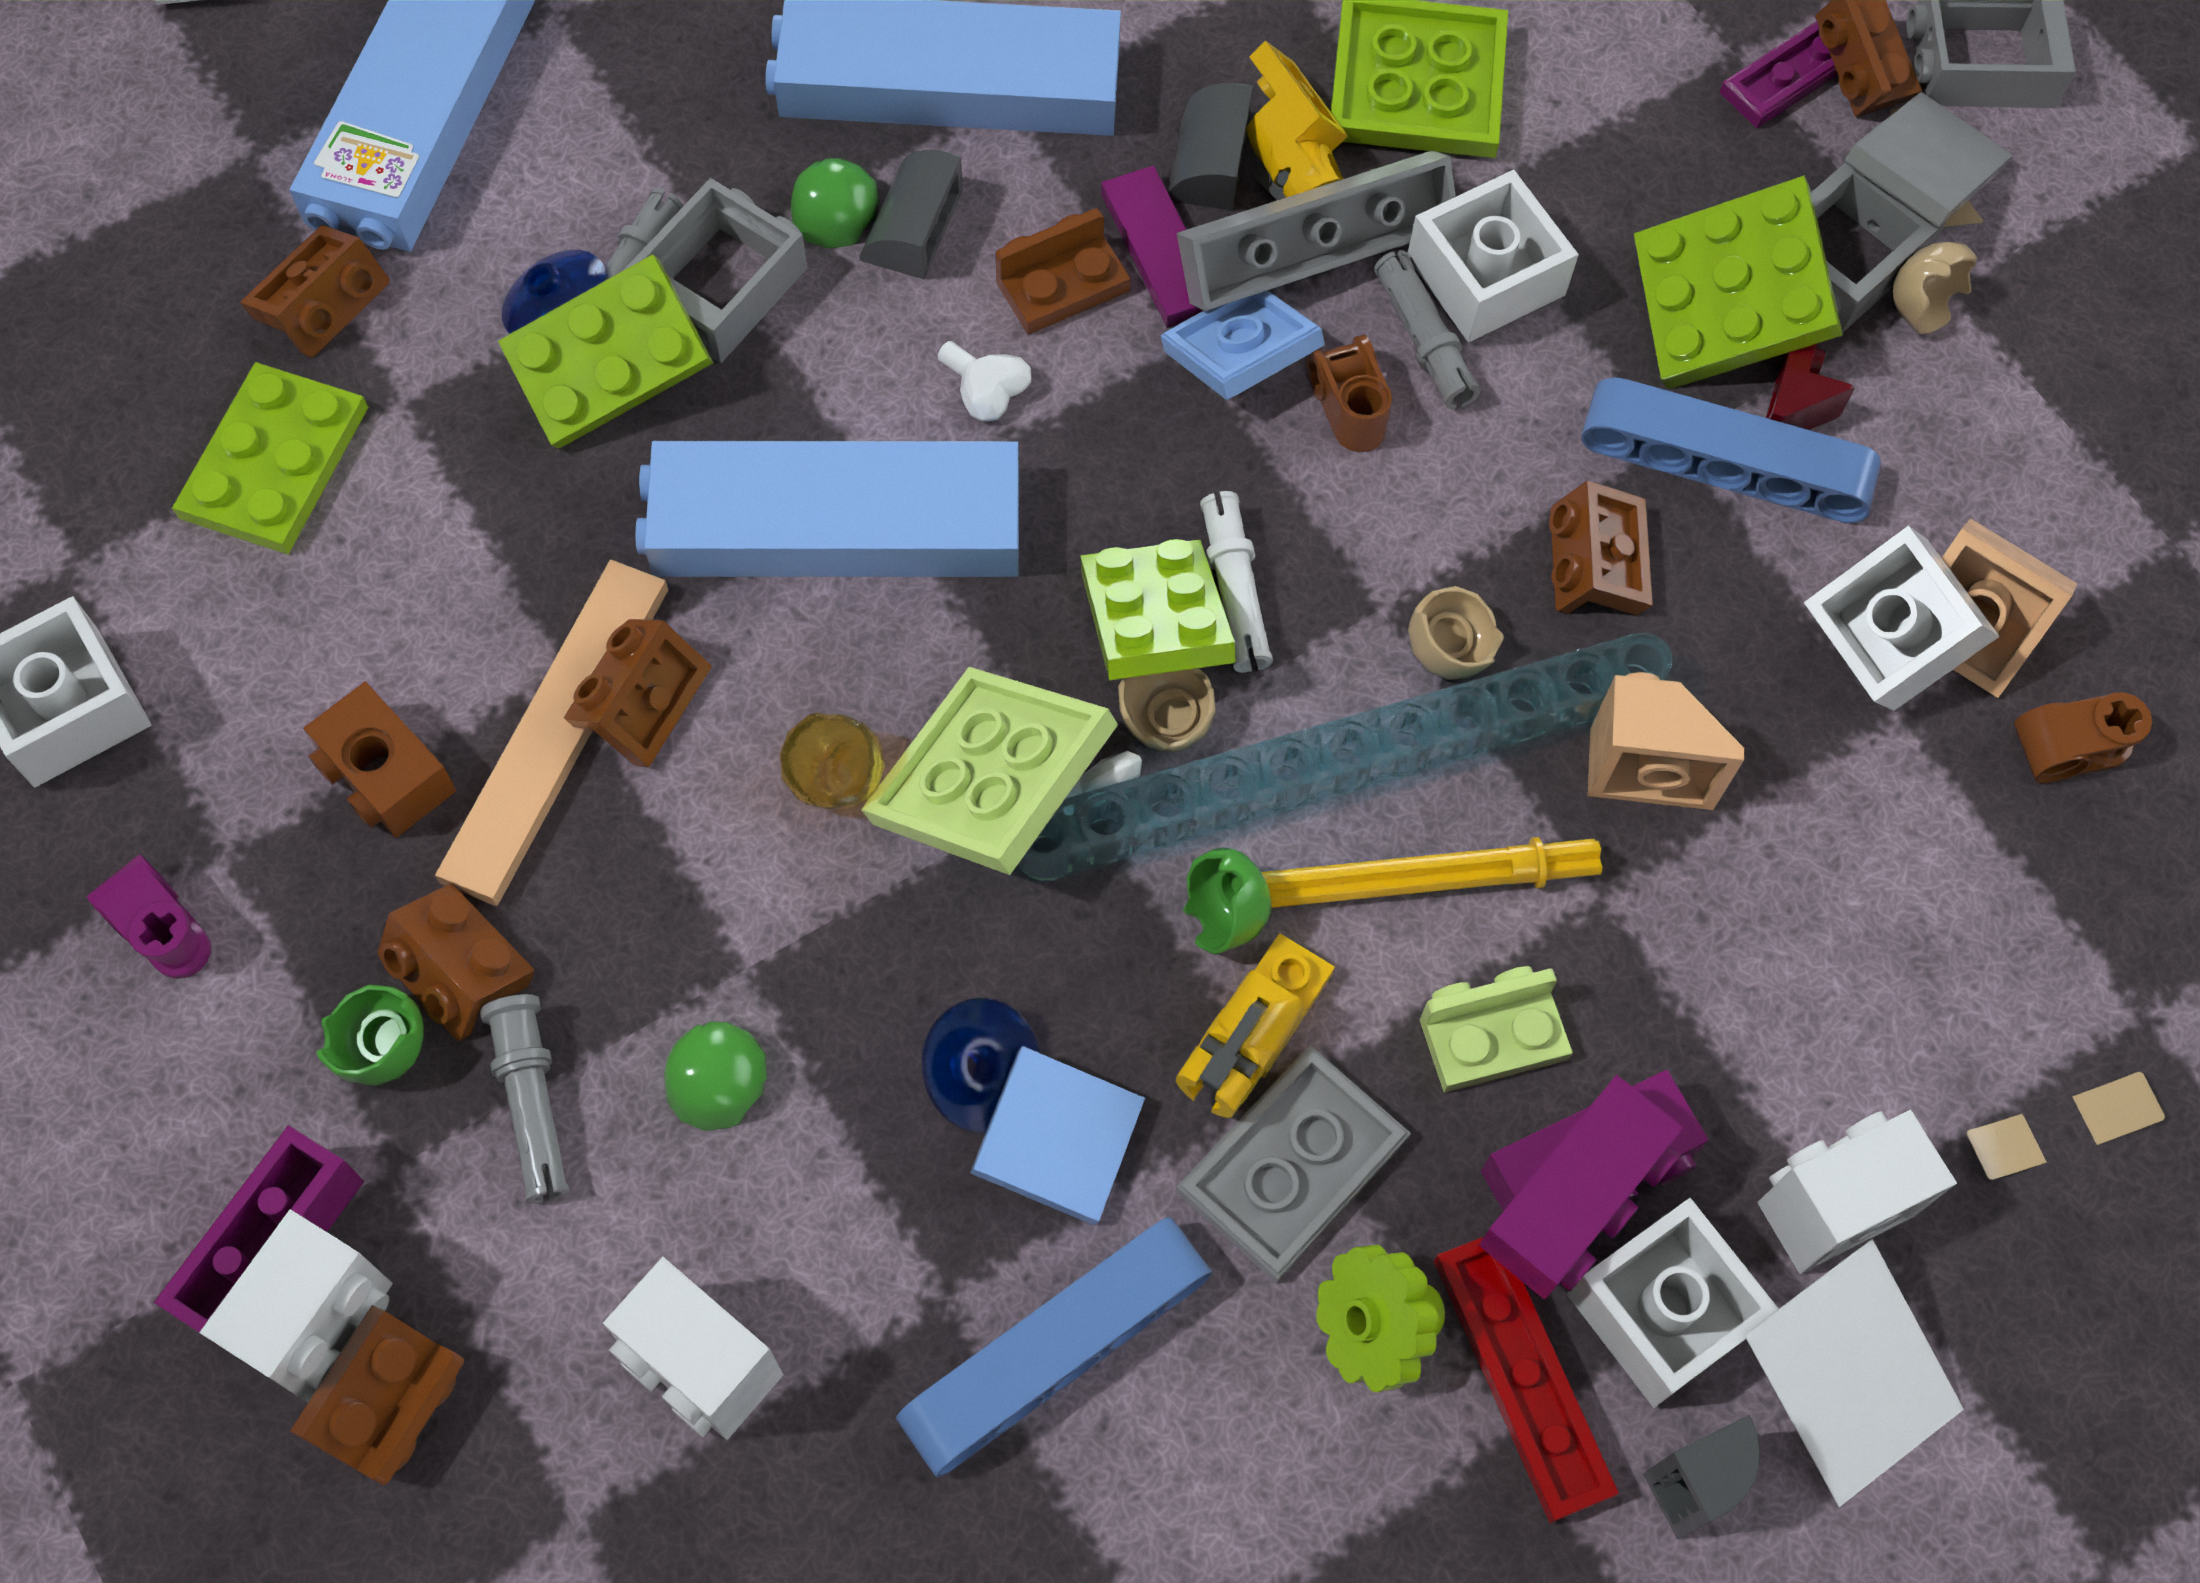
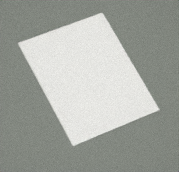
M1873 1239L1744 1335L1839 1507L1964 1410Z

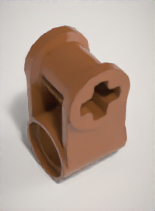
M1365 334L1353 337L1352 344L1326 351L1317 349L1305 356L1308 380L1315 397L1321 401L1338 442L1348 450L1355 452H1369L1377 448L1384 441L1392 395L1378 366L1376 354L1369 338Z
M2119 692L2070 703L2057 702L2039 706L2019 716L2014 721V728L2034 780L2037 783L2045 784L2066 780L2078 774L2122 765L2132 754L2134 745L2141 743L2149 734L2153 722L2151 712L2143 701L2134 695Z

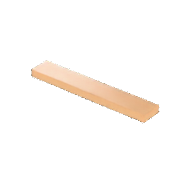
M610 559L437 870L435 876L440 884L446 886L452 883L460 892L498 906L593 729L573 727L564 719L565 714L574 702L573 696L576 688L587 676L592 674L607 651L606 644L609 637L619 626L629 619L653 620L668 592L666 580Z

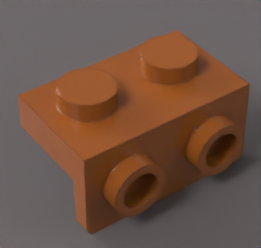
M452 883L390 912L377 951L386 971L395 979H400L423 1004L428 1016L434 1022L442 1024L457 1041L471 1035L482 1006L496 999L512 996L524 990L530 985L535 972L534 968Z

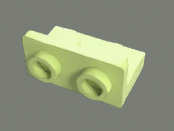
M1529 966L1517 967L1494 978L1495 983L1471 989L1469 983L1461 982L1445 986L1432 994V999L1427 1001L1420 1017V1023L1444 1093L1570 1059L1573 1052L1551 994L1557 983L1553 969L1533 973L1532 968Z

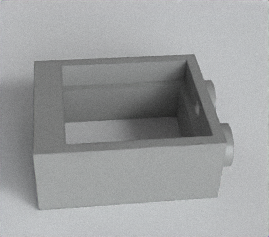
M1919 0L1917 4H1912L1909 8L1906 20L1907 37L1914 39L1916 54L1913 69L1918 82L1921 83L1922 93L1941 106L2056 108L2076 74L2063 0ZM1944 29L2021 31L2027 65L1949 63Z
M1847 162L1811 192L1816 217L1819 218L1834 204L1893 251L1857 284L1853 283L1827 262L1842 333L1893 288V282L1900 268L1919 250L1934 244L1946 223L1945 221L1940 227L1933 225L1846 164Z
M710 178L625 268L627 269L654 254L663 265L710 357L722 363L807 270L803 235L790 220L781 216L775 218L757 207L752 199L741 190L736 188L730 190ZM719 229L768 259L722 310L673 280Z

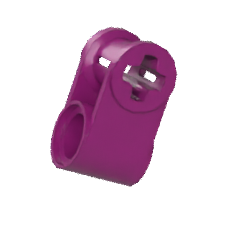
M141 854L137 855L86 896L109 925L122 938L127 940L134 950L147 958L154 968L164 976L175 979L187 978L199 972L208 962L211 954V941L207 933L177 900L179 898L177 893Z

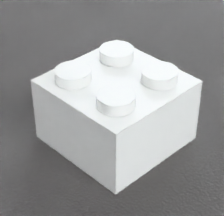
M1515 170L1509 171L1416 215L1407 253L1414 269L1468 343L1565 296L1579 255Z
M1910 526L1904 528L1804 602L1873 701L1893 711L2000 637L1929 540Z
M73 596L0 633V747L5 757L34 788L152 726L100 631Z
M1911 1110L1889 1121L1882 1111L1874 1113L1849 1127L1845 1131L1847 1136L1827 1147L1824 1140H1821L1795 1153L1787 1159L1788 1166L1769 1177L1774 1187L1757 1203L1799 1274L1915 1217L1957 1184Z
M1691 1198L1684 1201L1589 1270L1572 1291L1567 1293V1296L1653 1408L1745 1341L1744 1335L1779 1309Z
M290 1209L199 1333L308 1403L371 1305L384 1311L386 1310L389 1303V1296L386 1293L393 1283L359 1252Z
M664 1257L655 1264L603 1322L617 1340L609 1351L621 1362L620 1365L650 1392L660 1382L666 1386L668 1390L662 1395V1398L672 1407V1411L701 1437H704L713 1428L723 1438L728 1440L783 1376L770 1348Z

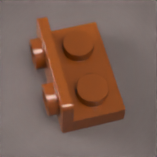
M1831 0L1815 15L1819 25L1820 38L1829 50L1839 76L1841 91L1848 99L1855 117L1909 101L1922 92L1886 0Z
M1098 208L1080 215L1072 214L1066 216L1056 225L1033 235L1017 237L995 253L996 283L1027 335L1130 291L1131 278L1104 237V217Z
M321 225L243 298L240 303L253 320L284 331L301 354L314 357L389 284L390 280L359 237Z
M1587 480L1553 504L1550 511L1549 528L1552 533V583L1554 585L1556 611L1569 614L1587 601L1634 615H1639L1653 606L1646 499Z
M629 619L609 637L606 644L607 651L592 674L587 676L576 688L573 696L574 702L565 714L564 719L573 727L593 729L630 763L640 767H650L712 668V665L665 621Z
M371 1305L290 1432L384 1486L389 1483L394 1473L409 1461L416 1447V1438L435 1408L443 1404L450 1396L456 1383V1375L464 1364V1358L433 1342L386 1311Z

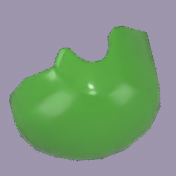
M826 158L823 161L814 162L795 181L791 199L793 224L799 229L807 242L825 248L846 247L859 242L861 234L868 223H874L876 220L877 208L879 206L876 181L860 165L842 158Z
M1224 847L1210 850L1195 858L1186 877L1189 900L1183 908L1185 914L1197 918L1203 927L1202 933L1197 935L1194 943L1199 948L1218 955L1246 944L1259 936L1268 921L1272 908L1269 887L1255 863L1244 853Z
M369 984L345 995L331 1015L322 1019L321 1024L325 1034L324 1048L317 1050L316 1053L318 1059L327 1068L350 1083L379 1086L396 1080L415 1064L421 1050L424 1038V1024L419 1006L406 993L396 987Z
M710 1021L705 1025L698 1024L687 1031L674 1044L667 1057L664 1072L666 1102L680 1121L703 1131L731 1128L741 1123L745 1113L763 1094L764 1082L767 1080L766 1053L750 1032L729 1022Z

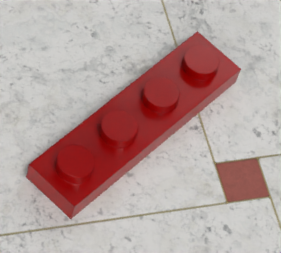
M1481 1237L1438 1254L1434 1259V1263L1550 1524L1614 1498L1619 1492L1524 1283L1479 1246L1483 1239Z

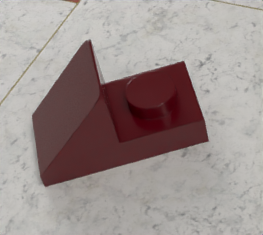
M1817 344L1797 349L1782 356L1765 418L1810 430L1839 418L1855 388L1852 384L1819 375L1826 351L1816 348Z

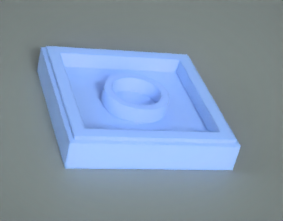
M1268 290L1207 311H1202L1160 335L1164 351L1226 400L1231 399L1325 345L1322 328Z
M1022 1046L1017 1053L970 1174L1095 1225L1100 1221L1145 1098Z

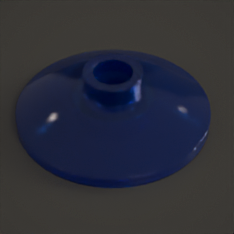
M565 250L539 260L518 277L505 297L502 306V322L505 329L511 334L609 279L607 269L597 256L584 250Z
M973 998L952 1005L932 1025L925 1040L922 1054L923 1080L933 1105L953 1125L970 1132L986 1133L1020 1048L1024 1046L1040 1053L1033 1030L1018 1011L1006 1003L995 999ZM969 1055L976 1064V1070L972 1078L967 1069Z

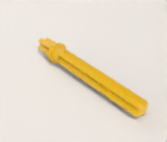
M1531 837L1529 844L1506 846L1505 848L1265 871L1261 873L1270 890L1271 908L1503 884L1512 885L1533 882L1535 888H1544L1546 880L1601 875L1602 864L1600 860L1601 847L1599 841H1595V839L1542 844L1539 837Z

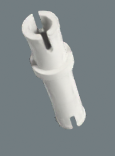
M1231 491L1220 492L1224 515L1220 516L1215 495L1212 493L1201 500L1200 507L1204 514L1210 546L1206 550L1209 567L1216 570L1223 608L1235 641L1236 663H1233L1235 671L1241 673L1252 671L1248 649L1252 647L1258 670H1263L1273 663V657L1269 650L1251 562L1255 559L1253 543L1245 538L1239 508V496Z

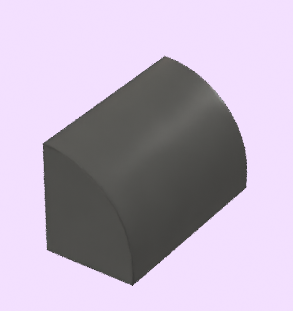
M1239 83L1214 84L1200 89L1188 99L1184 107L1168 188V194L1172 202L1233 211L1247 137V125L1250 121L1253 85Z
M922 150L913 152L903 159L861 251L860 261L925 279L963 191L961 156L938 150Z
M1750 1415L1673 1452L1643 1473L1677 1540L1733 1510L1751 1490L1758 1473L1760 1447L1757 1431Z

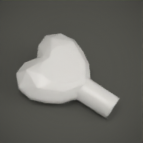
M952 341L946 342L939 350L938 360L962 377L960 392L963 402L970 415L981 422L998 420L1007 410L1010 397L1022 393L1031 383V368L1021 357L1007 354H991L976 359Z
M1125 751L1099 761L1080 777L1054 813L1055 817L1057 818L1089 801L1103 799L1132 785L1140 777L1142 767L1140 756Z

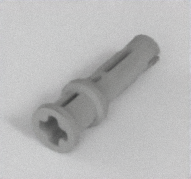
M521 994L499 998L485 1004L480 1009L482 1022L490 1025L496 1055V1058L490 1063L492 1074L498 1082L505 1083L526 1190L525 1199L527 1203H542V1195L546 1194L547 1190L549 1200L568 1195L570 1189L566 1183L544 1075L550 1070L552 1058L550 1050L542 1048L536 1019V1014L541 1011L540 1000L535 995Z

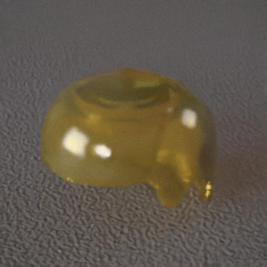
M817 712L807 715L788 731L779 754L782 780L794 796L805 804L831 810H846L858 807L860 802L868 801L878 789L885 767L881 740L865 722L842 714Z

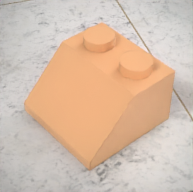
M1970 518L1942 556V559L2000 637L1953 670L1999 698L2070 600L2078 583Z
M1644 672L1631 673L1626 676L1615 675L1590 728L1588 796L1714 810L1744 761V747L1681 682L1660 680L1658 676Z

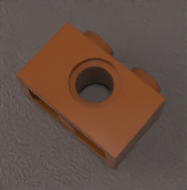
M366 681L303 727L316 750L308 755V758L332 786L343 779L353 790L354 793L346 798V800L371 829L381 822L397 838L457 791L444 766ZM387 757L386 762L380 768L373 771H364L365 767L372 760Z

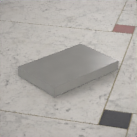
M1920 92L1854 144L1844 161L1927 221L1940 227L2004 169L2013 155L1936 101Z
M1310 1045L1176 1186L1175 1192L1269 1278L1277 1283L1409 1139L1411 1133Z

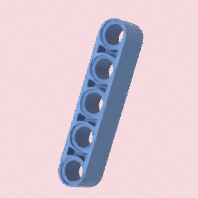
M1606 378L1599 381L1595 386L1581 434V441L1592 452L1843 523H1857L1869 516L1881 465L1879 455L1871 448L1861 444L1622 378Z
M1171 1217L1164 1218L918 1395L898 1413L896 1420L935 1477L939 1478L958 1467L1195 1292L1211 1277L1213 1272Z

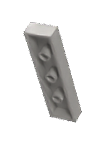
M1429 151L1178 232L1177 238L1189 303L1207 311L1410 243L1415 216L1456 197L1451 157L1439 152Z

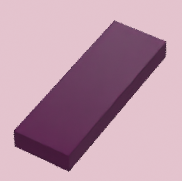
M1817 21L1723 81L1719 93L1756 128H1759L1838 75L1829 50L1820 38Z
M1153 165L1101 182V196L1166 328L1180 324L1204 311L1189 303L1177 233L1185 231L1186 228L1155 166Z

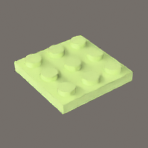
M968 667L861 810L872 825L1011 875L1116 729L1118 723L1108 708Z

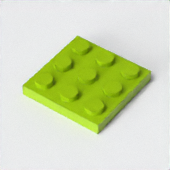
M1342 0L1331 113L1348 135L1343 142L1496 158L1500 140L1508 10L1419 0Z
M1805 175L1634 233L1660 376L1667 389L1686 385L1843 335L1811 190Z

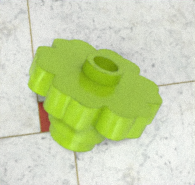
M1380 1245L1354 1247L1348 1253L1337 1255L1332 1264L1333 1279L1323 1281L1319 1285V1305L1316 1312V1322L1319 1328L1324 1333L1330 1335L1326 1345V1356L1329 1362L1338 1369L1340 1375L1347 1383L1365 1381L1368 1388L1373 1392L1395 1390L1401 1388L1404 1384L1416 1382L1421 1374L1420 1358L1431 1356L1435 1352L1436 1336L1440 1333L1444 1324L1445 1309L1439 1293L1427 1284L1425 1274L1418 1267H1414L1413 1261L1404 1252L1387 1254Z

